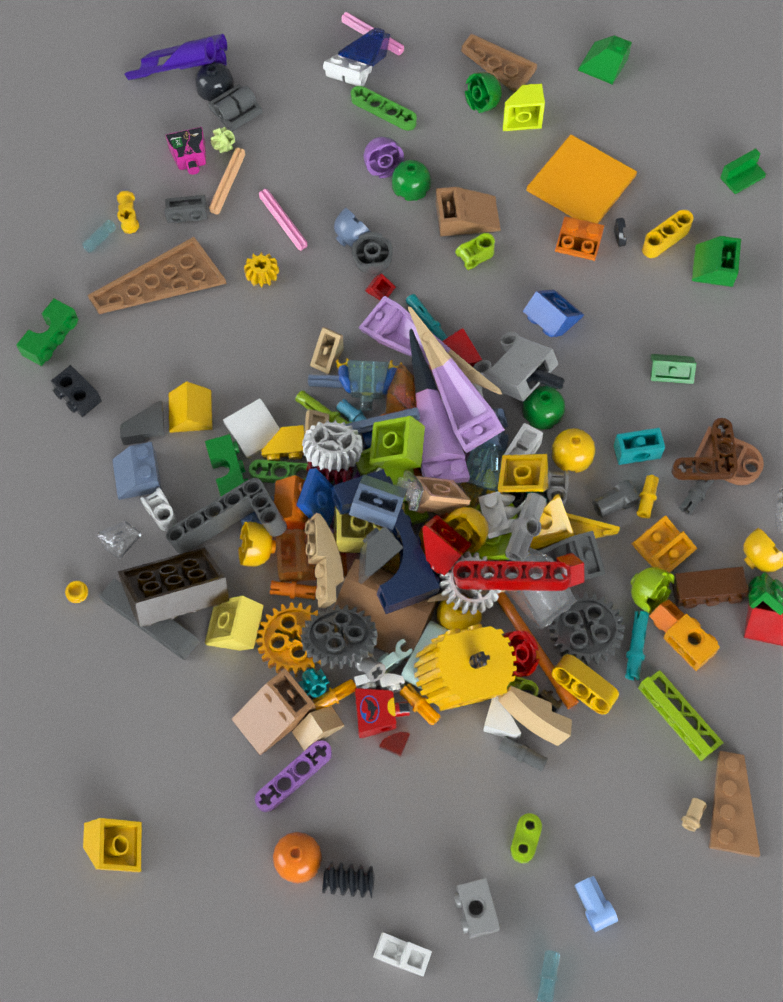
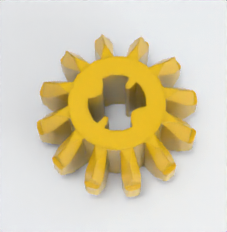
M262 252L259 256L253 254L252 259L247 258L246 265H244L246 279L251 281L253 286L258 283L261 288L264 284L270 286L271 281H276L277 274H279L277 260L272 258L270 253L265 256Z

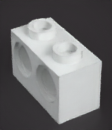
M524 423L504 455L535 454L542 443L543 432Z

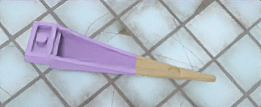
M384 296L359 326V329L378 343L410 357L412 356L409 331L412 329L426 363L429 364L410 313L400 304ZM434 335L470 382L497 394H502L497 386Z
M408 307L443 399L453 431L464 451L468 453L505 429L493 409L415 311Z

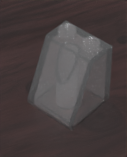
M531 547L528 549L524 560L554 562L551 557ZM509 573L507 575V577L510 579H514L518 576L515 573ZM534 573L531 575V577L533 579H539L542 577V575ZM561 573L555 575L557 579H564ZM569 587L563 591L506 590L530 623L540 629L549 626L556 617L568 611L577 602Z

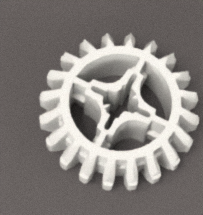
M326 420L324 424L318 422L316 426L311 425V428L306 430L302 443L307 462H312L313 467L319 466L320 470L326 468L329 472L332 469H336L339 472L341 468L348 470L349 466L354 467L355 463L359 461L363 450L362 439L358 434V430H353L352 425L345 426V422L337 423L336 420L334 423Z
M466 552L464 557L461 556L456 563L460 561H487V556H484L481 560L479 559V553H475L472 557L470 552ZM454 566L445 576L443 574L439 576L443 580L439 586L445 589L441 594L442 596H449L446 603L451 604V602H454V610L462 607L463 614H466L468 609L472 615L476 614L477 609L483 613L486 607L491 608L493 606L492 601L496 602L499 598L497 594L501 592V590H487L486 595L482 597V590L460 589L454 584ZM463 572L459 576L467 578L470 574ZM485 573L483 575L484 578H491L494 576V574L492 573ZM460 593H465V594H467V595L469 596V598L463 596V595L460 594Z

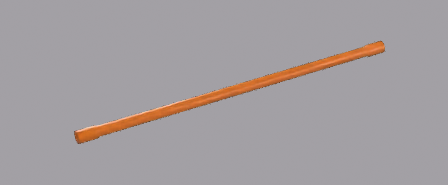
M421 467L413 468L414 476L423 477ZM445 513V515L440 516L441 518H446L449 514ZM498 593L499 598L497 602L514 628L519 631H527L534 637L506 593ZM536 640L539 651H536V658H539L538 664L554 686L567 709L574 707L579 703L578 699L553 679L552 670L554 665Z

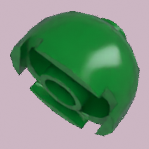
M478 72L470 75L466 80L468 90H465V97L473 111L476 109L478 113H484L498 105L502 96V88L500 82L493 74Z
M417 160L401 162L392 174V189L395 195L405 197L407 201H416L426 196V192L431 188V176L428 168Z
M549 386L536 387L522 404L524 419L526 418L530 422L529 425L540 430L553 428L554 425L562 421L565 413L563 396L559 391Z

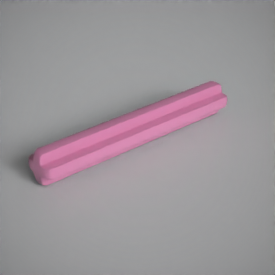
M348 12L342 15L341 18L344 24L398 56L404 52V45Z
M268 189L260 191L259 198L297 249L302 251L307 248L306 239Z

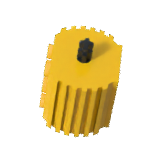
M476 624L462 631L459 628L446 631L445 634L438 635L437 638L431 639L432 643L416 654V658H419V660L414 663V668H417L414 676L419 679L416 684L417 687L421 686L422 691H420L421 695H426L429 698L426 699L429 704L434 703L439 706L440 711L483 702L508 693V684L515 680V676H512V673L517 670V665L513 666L516 656H512L514 648L513 646L509 647V638L502 636L504 634L502 629L496 630L492 626L482 628V624Z

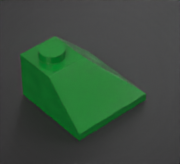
M615 35L595 41L579 66L578 71L613 85L629 58L632 42Z

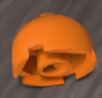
M294 832L285 835L279 840L274 848L273 863L280 877L298 884L309 881L317 874L322 862L320 846L313 837L306 833Z

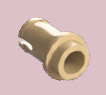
M692 798L686 816H683L681 819L683 822L682 826L693 832L700 828L699 822L707 804L698 798Z

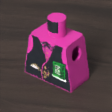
M202 127L166 134L169 150L178 169H187L191 175L199 173V166L206 164V146Z

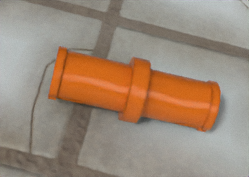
M271 581L270 595L289 596L290 599L298 597L315 600L317 586L297 584V581H292V583Z

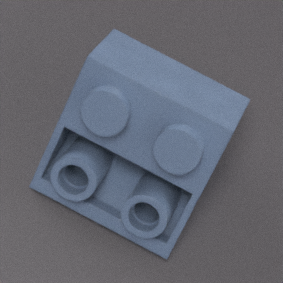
M363 475L353 499L349 515L393 530L407 489Z

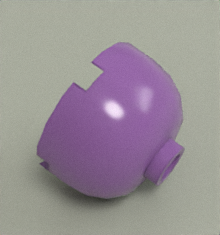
M381 136L370 141L363 155L364 163L369 173L379 176V178L391 177L394 169L404 161V153L399 144L389 137Z

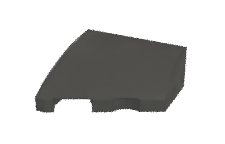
M162 401L154 403L120 425V438L123 445L145 442V438L165 435Z

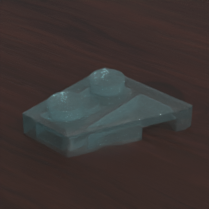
M484 442L471 450L466 462L470 479L469 482L463 483L497 492L499 484L498 447Z

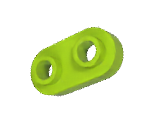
M524 814L517 823L510 847V854L518 863L531 861L535 854L542 830V822L535 814ZM532 822L534 829H527L525 823ZM519 846H526L528 849L527 853H521Z

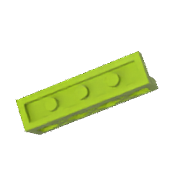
M660 670L650 678L648 676L640 683L638 687L640 692L700 761H703L724 743ZM658 678L665 685L664 693L654 683ZM668 698L677 699L680 702V711L677 710ZM684 716L694 718V720L697 722L696 730L684 718ZM700 735L709 736L715 744L710 747Z

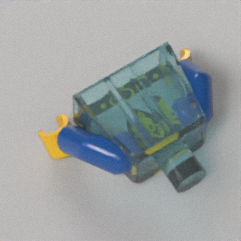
M346 358V363L341 364L339 359L336 360L339 381L345 391L351 393L352 398H360V410L372 411L373 399H382L383 395L390 392L397 382L398 375L402 369V362H400L399 366H394L393 360L390 361V364L389 362L355 361Z

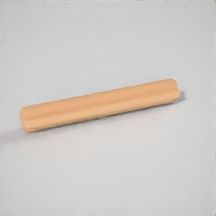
M236 148L209 206L211 213L216 215L220 213L245 157L244 149Z

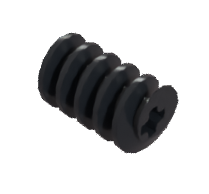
M330 861L328 868H325L322 893L325 894L327 888L330 887L331 894L335 895L339 888L341 895L344 896L349 889L351 896L354 897L359 890L361 897L364 898L369 891L372 899L375 880L373 866H370L366 873L364 872L363 865H360L356 872L351 863L348 869L345 870L342 862L335 869L333 862Z

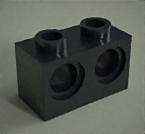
M71 365L51 380L54 386L53 393L60 400L63 398L67 402L66 406L72 413L77 412L81 417L85 416L102 402L98 391Z

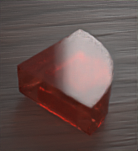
M398 732L389 735L382 740L379 748L401 757L409 740L410 733Z

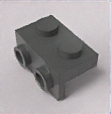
M205 195L165 199L166 208L164 210L167 223L208 219Z

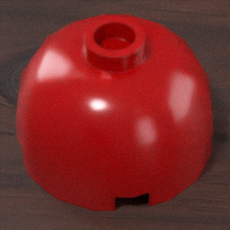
M516 630L504 633L502 636L504 638L508 637L510 640L508 643L509 647L513 646L514 648L512 656H516L513 666L517 665V670L512 673V676L524 677L531 675L539 663V658H536V651H539L536 640L527 631Z

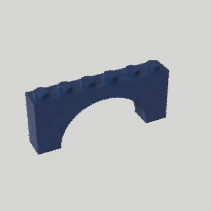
M384 469L367 474V476L393 484L390 476H386ZM363 476L333 486L331 497L340 515L350 513L353 499ZM403 504L394 529H388L403 547L399 552V569L389 581L379 586L376 594L385 614L427 600L437 595L440 589V579L437 574L433 573L430 563L426 561V554H424L421 548V540L417 534H414L411 528V519L409 515H405L402 509Z

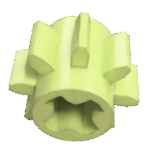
M223 127L213 131L214 136L211 137V144L214 149L219 150L220 153L233 149L232 144L235 143V136L230 130Z

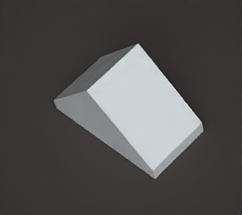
M499 696L492 698L483 731L500 737L507 736L514 741L520 739L521 732L511 714L498 701Z

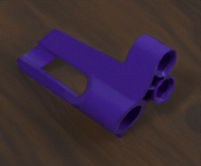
M218 34L188 41L182 45L152 51L141 59L140 69L128 71L124 75L128 80L147 77L153 73L178 68L183 70L212 64L213 62H219L226 66L227 59L224 52L228 48L226 37L224 34ZM171 55L164 64L158 65L160 57Z

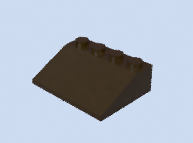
M205 547L118 571L133 615L140 627L151 626L159 621L174 619L186 613H195L200 609L218 606L229 601L226 577Z

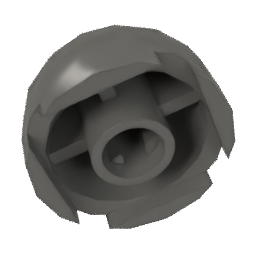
M368 232L360 235L359 239L356 242L354 241L352 245L354 263L360 271L367 274L375 275L383 272L392 262L393 246L391 241L382 237V234L378 232Z

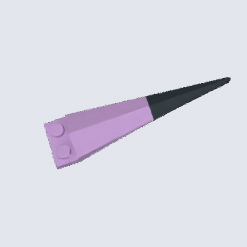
M410 329L409 338L416 408H418L420 413V420L418 421L425 426L421 463L423 477L454 480L455 483L469 482L470 475L464 451L453 431L446 408L413 330Z

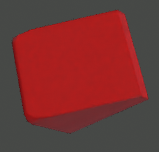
M381 273L372 280L365 291L381 300L384 296L388 298L396 286Z

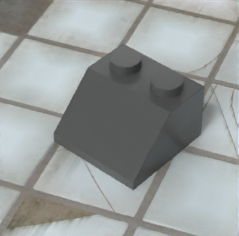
M385 526L380 531L376 527L363 540L365 544L360 549L358 577L360 584H363L403 549L401 544Z

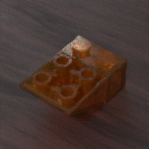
M303 529L285 530L283 534L276 536L277 569L280 582L317 580L315 577L316 565L308 564V555L306 554L308 539ZM339 552L343 567V577L346 578V552Z

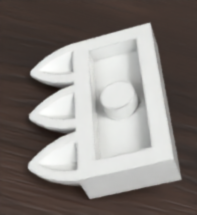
M497 491L479 497L482 514L488 522L489 539L511 532V523L515 519L510 518L519 510L508 505L514 501L515 496L501 494V492Z

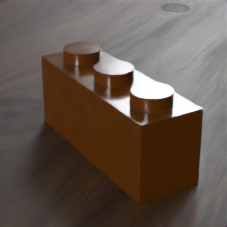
M743 566L676 573L674 575V584L671 583L676 606H683L685 609L694 608L700 604L715 606L720 604V602L728 601L730 604L740 603L749 592Z

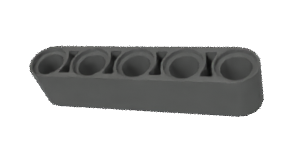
M113 579L99 595V598L105 604L183 660L187 659L200 642L192 633L172 619L159 621L151 626L140 627L133 615L122 583L116 579Z

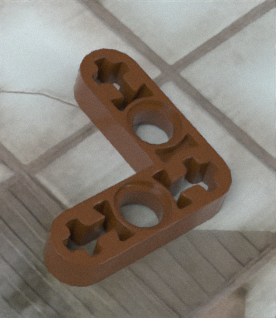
M718 418L714 421L711 427L714 457L678 458L673 463L672 475L678 480L731 479L738 468L732 423L726 418ZM718 426H722V428L725 429L722 438H720L722 434L721 429H719ZM725 444L729 447L730 451L727 453L721 452L718 446ZM725 459H728L726 463H727V468L730 469L729 472H727L726 469L723 468V466H724V464H725ZM706 464L710 467V472L703 473L699 470L698 466ZM680 465H682L683 468L686 469L685 472H682V470L679 468Z

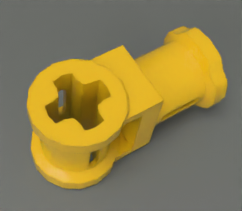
M122 191L117 195L119 203L117 217L122 222V230L127 234H132L139 229V222L133 205L135 196L132 192Z

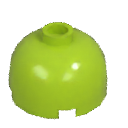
M649 567L640 573H636L631 580V595L634 603L644 611L652 614V610H655L670 596L672 590L668 589L670 582L674 584V575L659 567Z

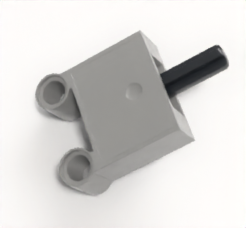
M508 332L501 337L500 341L505 354L494 366H492L489 360H481L473 367L497 386L502 393L524 401L540 383L554 389H562L565 382L562 377L551 374L552 370L558 365L553 349L522 338L516 332Z

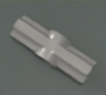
M529 493L519 518L512 521L510 527L512 536L505 551V556L508 559L524 561L533 537L538 536L541 532L540 518L546 505V499L543 496Z

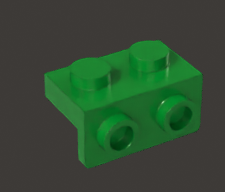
M765 572L761 576L754 577L748 585L749 606L754 609L764 601L779 615L783 614V584L778 579L773 580Z

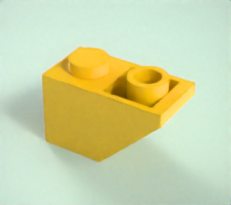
M304 425L281 427L261 450L263 459L279 461L280 457H289L292 460L301 459L302 455H304L302 446L305 434Z

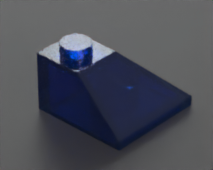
M374 28L338 51V55L374 66L386 57L390 34L385 33V30L381 28Z

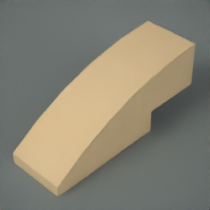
M513 686L507 689L508 693L499 696L498 701L517 721L544 740L559 746L571 736L572 719L551 711L552 703Z

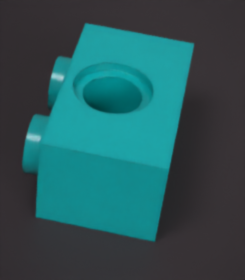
M654 428L617 434L613 447L618 465L661 459L665 444L661 429Z

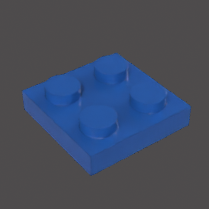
M317 468L309 469L296 505L309 519L316 513L321 514L330 528L335 510V503L331 497L333 485Z

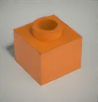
M668 599L661 603L649 617L658 629L666 633L685 614Z

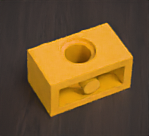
M687 613L668 629L663 637L695 671L712 658L720 648L716 638L711 634H707L701 628L700 623ZM688 638H695L698 641V644H691L688 641Z

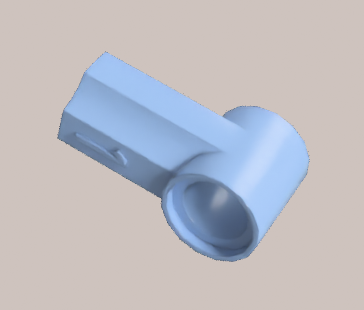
M594 876L575 884L574 887L586 909L587 920L594 932L618 922L613 906L608 900L606 901Z

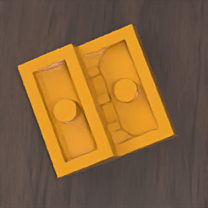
M666 515L631 543L652 567H659L669 573L698 549L684 531H678Z

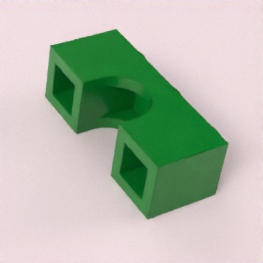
M55 298L41 313L46 324L50 326L49 329L43 333H35L28 329L16 344L23 357L41 367L52 357L54 350L64 342L65 336L70 330L75 328L79 320L73 308Z
M230 434L205 441L212 468L226 467L230 469L227 475L216 479L220 496L248 480V478L243 479L242 473L246 472L242 459H237L236 454L240 453L237 441L232 442Z

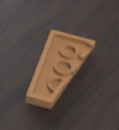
M470 34L462 45L461 52L488 73L493 74L498 81L514 93L522 85H526L537 70L536 63L473 34Z
M719 751L709 848L760 857L745 757L741 754Z

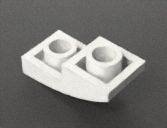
M385 673L376 682H371L366 674L354 677L356 687L362 689H376V686L380 685L381 690H391L395 694L405 687L404 677L396 674Z

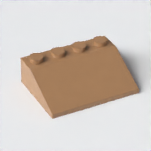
M355 558L345 578L335 606L338 605L340 609H343L345 605H348V610L357 607V613L364 610L365 617L371 616V622H375L377 629V645L374 646L375 648L390 654L396 651L397 642L404 639L407 643L402 646L401 651L407 652L410 648L414 651L436 610L438 601L427 602V600L385 614L376 594L379 586L389 581L394 575L379 569L363 584H360L358 582L360 560Z

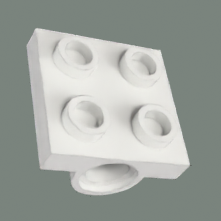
M338 53L324 61L323 69L326 70L327 77L342 82L345 80L346 83L364 87L373 65L368 64L365 59H352L346 53Z

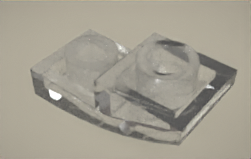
M405 470L403 477L398 478L396 486L407 489L404 500L408 501L409 510L418 512L424 489L417 477L410 471Z

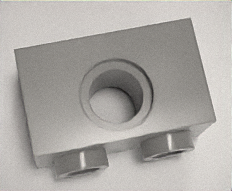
M487 878L457 885V892L453 893L456 907L462 908L464 918H460L463 933H468L471 939L499 931L500 926ZM471 903H479L482 906L483 912L480 915L471 914L468 908Z

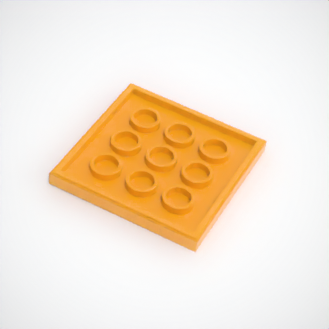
M570 134L530 182L526 191L572 218L598 224L636 177L637 171Z

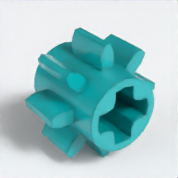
M313 668L306 670L302 674V681L298 682L304 692L312 697L323 695L326 691V685L330 683L322 669L317 671Z

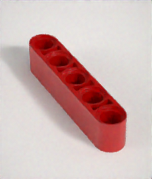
M460 561L453 568L455 584L464 590L563 591L571 583V568L564 562ZM463 572L470 574L467 578L459 577ZM485 573L494 574L491 578L483 577ZM509 573H515L518 575L514 579H510L507 577ZM534 573H538L542 575V577L539 579H533L531 575ZM561 573L564 574L566 578L557 579L555 578V575Z

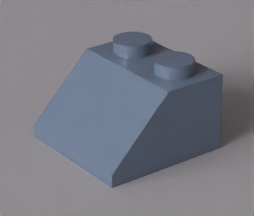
M152 442L129 446L112 459L118 500L152 494L156 492L158 487L162 490L157 455Z

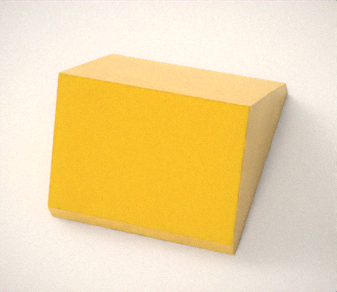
M186 381L169 392L170 433L213 430L212 391L210 389Z
M547 454L502 455L498 492H544L548 489Z

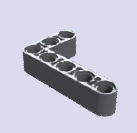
M251 478L169 528L166 532V539L177 553L189 552L254 511L271 536L283 534L287 524L261 480Z

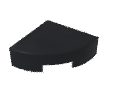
M617 218L614 226L618 247L626 246L627 237H625L623 228L626 227L624 218Z

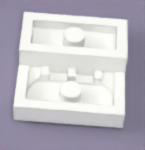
M260 398L223 419L225 426L235 441H237L238 447L247 459L261 452L279 431L278 425Z

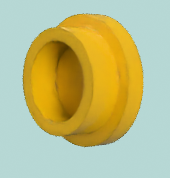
M82 581L70 582L65 589V595L70 602L80 603L87 598L88 587Z

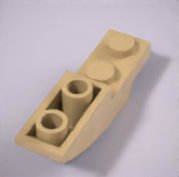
M316 513L305 525V533L308 539L306 554L308 555V564L316 565V599H318V608L326 609L336 602V586L344 581L343 567L333 534L322 515Z

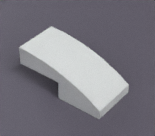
M381 933L373 958L424 976L432 951L386 933Z

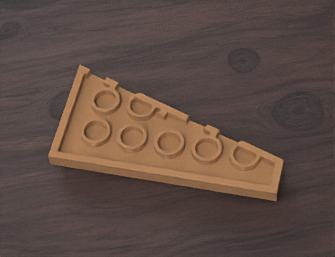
M192 237L87 296L98 314H103L226 284V279L195 237Z

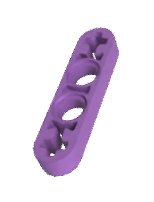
M323 740L314 742L260 789L255 796V803L258 809L263 812L274 810L322 768L332 756L329 743ZM318 747L320 749L326 748V756L323 757L319 755L316 759H314L317 763L314 766L311 759H309L307 756L310 754L311 758H313L317 755L316 749ZM300 762H307L310 769L306 774H299L296 771V767ZM280 779H290L291 787L284 791L279 789L278 782ZM274 786L276 792L281 796L277 798L276 794H274L270 798L271 804L269 806L267 804L261 805V797L263 795L269 797L273 793L270 788Z

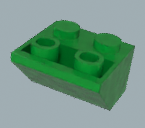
M719 236L696 244L692 281L733 287L739 271L741 239Z

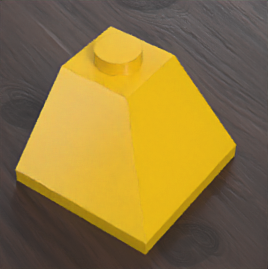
M98 818L84 823L83 848L96 869L141 872L142 822Z

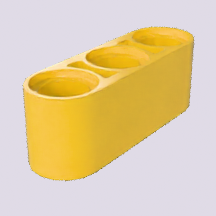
M680 210L651 230L645 237L642 248L643 254L648 258H655L685 237L690 231L694 218L693 214L688 210Z
M564 655L552 670V677L558 684L598 714H607L619 697L618 690L573 655Z

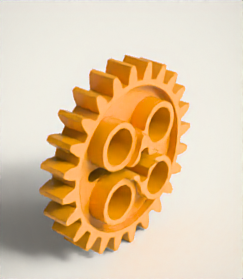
M290 602L288 609L281 604V611L273 608V616L265 615L268 622H260V626L264 630H257V635L262 638L256 639V643L261 646L258 648V653L264 654L261 657L262 661L266 662L269 660V669L276 665L277 674L282 669H286L289 673L294 671L295 677L298 676L299 670H302L304 673L308 667L315 669L313 657L308 658L306 651H304L305 654L301 658H296L293 654L297 650L303 651L301 642L302 627H305V621H311L310 615L318 616V610L311 613V605L303 609V605L300 602L298 608H294L293 602ZM287 621L295 623L291 628H285L283 624ZM276 630H279V631H281L283 634H281V633H276L275 631H276ZM276 641L284 642L281 648L273 647Z

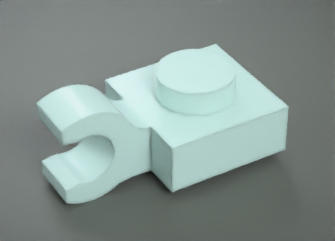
M404 639L397 642L395 652L385 653L377 660V662L385 665V673H390L401 664V661L412 655L413 650L411 648L407 652L401 651L402 646L407 643Z

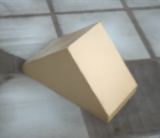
M322 327L310 366L330 374L336 364V360L339 359L344 351L343 335Z
M329 706L310 712L292 733L305 751L314 742L324 740L344 727V724L333 707Z

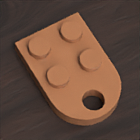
M710 426L694 457H714ZM734 437L738 468L735 475L725 481L735 485H748L760 476L764 466L763 457L754 446ZM725 444L718 446L721 452L727 453L730 451L729 447ZM725 459V464H724L723 468H725L726 471L729 472L730 469L727 468V463H726L728 459ZM700 464L698 466L699 469L710 472L708 465ZM745 465H754L756 472H749Z

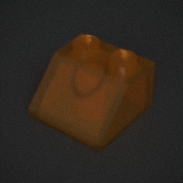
M399 364L389 387L385 415L416 408L414 376L402 364Z

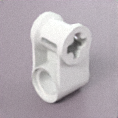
M160 487L146 498H140L148 514L152 516L161 530L168 531L169 528L177 524L173 509ZM164 516H169L167 519L161 520Z

